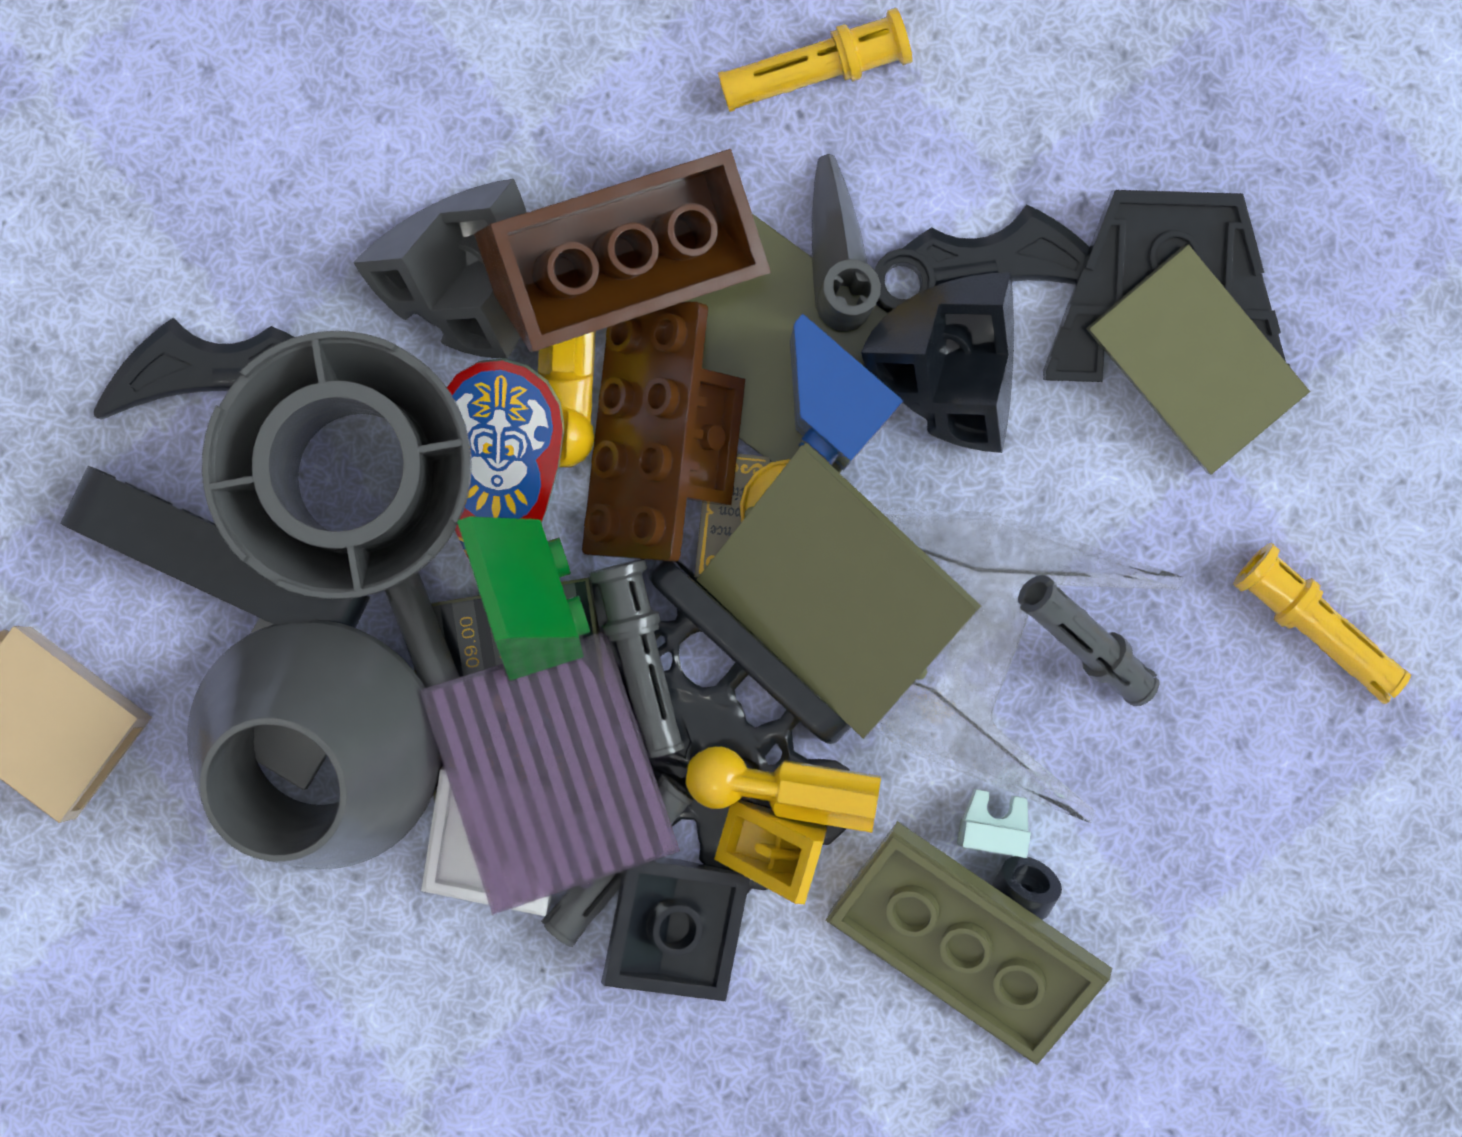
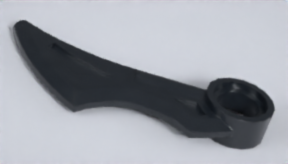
M1027 204L1012 223L1001 231L987 237L974 239L958 238L931 227L902 249L888 252L878 261L874 271L878 274L881 290L876 304L889 313L902 302L908 300L892 296L887 291L885 285L886 273L897 266L908 267L918 275L920 281L918 293L936 285L963 277L1011 272L1012 281H1052L1075 285L1089 246L1067 227Z
M172 318L149 335L123 362L101 395L94 409V417L102 420L140 404L179 394L229 391L236 380L242 375L240 371L252 360L277 344L295 337L270 326L248 340L230 344H217L193 335L175 318Z

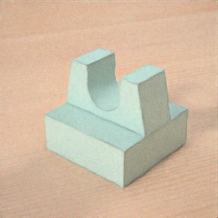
M974 789L963 819L960 821L957 844L965 848L1027 858L1031 832L1028 831L1027 798L1011 795L1008 813L1001 818H993L987 810L989 792Z

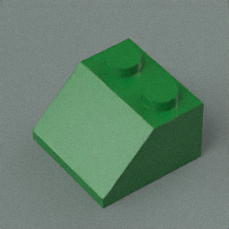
M469 516L458 520L457 523L492 634L509 680L512 681L583 658L584 654L579 636L590 633V629L579 595L566 599L560 577L571 574L560 538L547 541L541 520Z

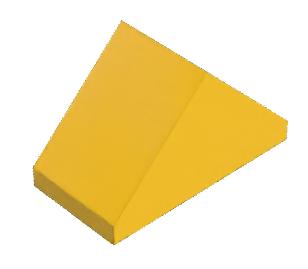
M738 800L729 807L714 860L795 904L805 905L828 826L776 817L770 808Z

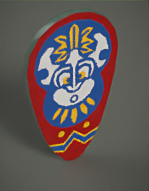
M505 358L478 361L458 372L447 386L466 424L472 457L469 495L460 519L469 516L539 519L542 523L549 506L561 459L565 428L561 402L549 382L528 365ZM457 525L455 532L468 557L459 526Z

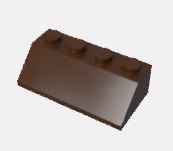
M731 149L498 221L474 233L494 295L530 353L771 273Z

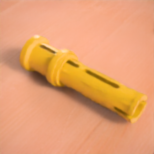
M898 8L888 9L885 18L850 29L846 24L838 25L836 30L830 31L831 38L780 53L732 70L717 72L729 112L735 111L736 108L789 93L840 75L843 76L844 80L850 79L853 82L861 79L862 72L895 61H899L902 65L912 63L913 58L909 39Z
M1272 542L1261 548L1238 573L1233 585L1241 592L1247 589L1250 590L1275 612L1274 620L1281 627L1286 626L1288 629L1296 627L1346 672L1363 684L1382 704L1390 702L1391 696L1395 698L1408 684L1411 674L1393 659L1389 658L1375 643L1335 611L1322 598L1323 591L1320 589L1321 585L1313 578L1303 579L1278 557L1280 549Z

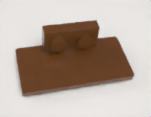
M681 302L607 327L587 508L584 520L582 552L586 555L677 562L681 556L687 500L714 505L732 504L746 379L702 368L708 306L706 304Z

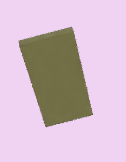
M898 821L834 904L825 920L1036 1065L1040 1063L1107 984L1112 972V967Z

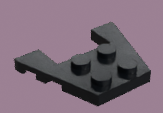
M1112 190L1043 369V380L1103 382L1104 350L1086 328L1182 246L1188 244L1285 360L1279 338L1281 333L1276 312L1272 310L1262 275L1265 272L1243 193Z

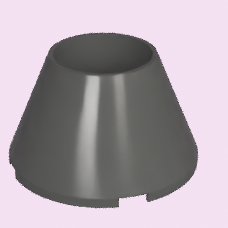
M324 331L298 336L279 343L260 354L240 371L242 375L229 389L220 406H215L209 420L202 451V479L207 505L213 521L223 539L242 562H246L260 575L286 590L311 597L348 599L363 597L392 588L415 575L437 556L450 539L458 525L457 521L460 520L470 489L472 457L470 440L460 409L447 387L427 365L396 344L379 337L351 331ZM368 414L385 418L398 437L403 456L402 479L395 497L389 506L371 522L347 531H328L312 517L301 497L298 474L300 461L306 446L321 428L341 417Z
M313 619L311 622L288 623L277 626L273 624L261 628L235 643L218 658L201 681L191 706L187 728L190 766L204 811L213 828L228 844L248 856L307 869L349 867L368 861L392 848L409 833L428 807L440 774L442 749H439L438 733L433 717L435 710L423 683L405 660L389 646L359 629L332 621ZM269 724L285 726L305 734L317 743L329 757L336 771L340 788V802L326 805L308 804L297 801L279 791L264 775L256 760L254 750L255 726Z

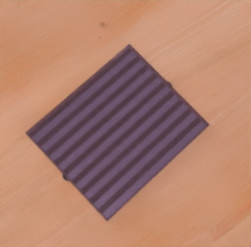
M604 632L580 639L584 654L583 658L512 681L509 680L504 664H500L420 690L492 915L578 886L589 888L595 880L680 851L608 638L604 635Z

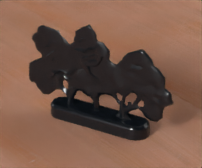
M657 560L650 568L648 575L653 586L677 608L676 619L659 622V629L655 630L654 634L656 640L660 636L665 638V643L658 647L660 657L667 652L672 654L671 667L669 670L664 671L681 741L684 743V749L660 757L644 758V749L629 697L616 641H609V637L604 635L602 626L608 620L599 585L592 583L600 638L604 641L652 785L664 773L676 780L688 791L686 774L689 761L696 754L710 747H725L736 752L743 759L747 768L774 772L784 760L850 771L848 767L836 760L807 759L794 751L792 730L799 722L818 739L827 744L838 742L851 727L697 581V577H694L695 574L680 560L677 562ZM697 632H703L735 662L728 673L715 686L701 687L693 683L681 669L679 660L680 644L690 635ZM748 675L786 709L780 719L762 724L756 728L747 722L742 705L736 700L735 689ZM610 697L613 722L619 723ZM777 743L782 751L781 758L776 764L768 765L765 756ZM627 744L619 749V753L638 806L644 799V794ZM748 797L740 799L772 809L769 801ZM694 799L671 826H674L682 819L696 821L698 840L700 842L699 860L704 865L734 871L714 860L730 806L721 809H711L699 804ZM626 806L619 807V818L623 814L628 815ZM828 826L823 845H830L846 828ZM750 879L748 892L751 889L767 890L764 886Z

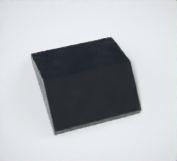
M632 856L635 864L623 869L601 983L608 987L726 1002L750 879L736 871L681 859L650 858L643 860V857Z

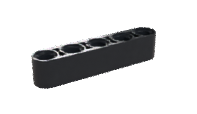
M87 466L60 523L83 536L265 621L276 624V626L288 623L311 622L315 619L332 621L356 628L370 599L369 595L348 599H325L305 596L277 586L256 572L246 562H242L223 539L215 523L183 508L181 510L172 506V503L127 482L123 483L117 480L116 477L91 466Z

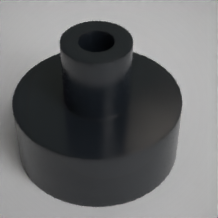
M1013 856L1008 858L992 884L993 887L1042 920L1050 914L1062 892L1061 883L1056 874L1048 866L1031 857Z

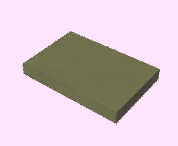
M1189 244L1182 246L1086 328L1204 471L1210 475L1310 393V390Z

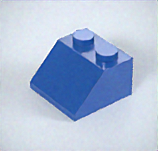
M802 314L794 323L790 338L796 430L803 436L798 446L801 447L808 443L830 465L835 463L844 471L895 413L903 400Z

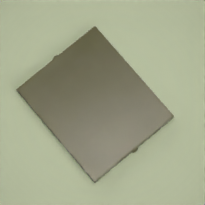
M752 214L771 273L685 302H699L708 306L702 368L746 379L739 439L762 456L770 457V462L791 460L800 448L798 444L803 437L796 430L790 353V338L794 323L804 314L865 367L861 354L864 344L873 329L888 313L875 304L867 321L858 329L846 332L837 331L827 326L819 317L816 309L812 257ZM840 286L836 296L844 297L847 305L855 306L860 295L851 294L848 286ZM835 463L831 465L839 473L842 471Z
M805 443L798 449L755 506H751L745 511L744 520L697 578V581L863 739L875 728L916 680H922L927 676V668L982 607L808 443Z

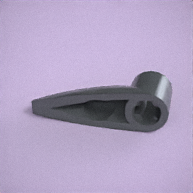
M826 154L818 158L813 193L812 266L815 303L819 317L827 326L837 331L848 332L858 329L867 321L880 297L881 283L878 274L867 264L861 230L840 167L834 155ZM840 286H848L851 294L860 295L855 306L847 305L844 297L836 296Z

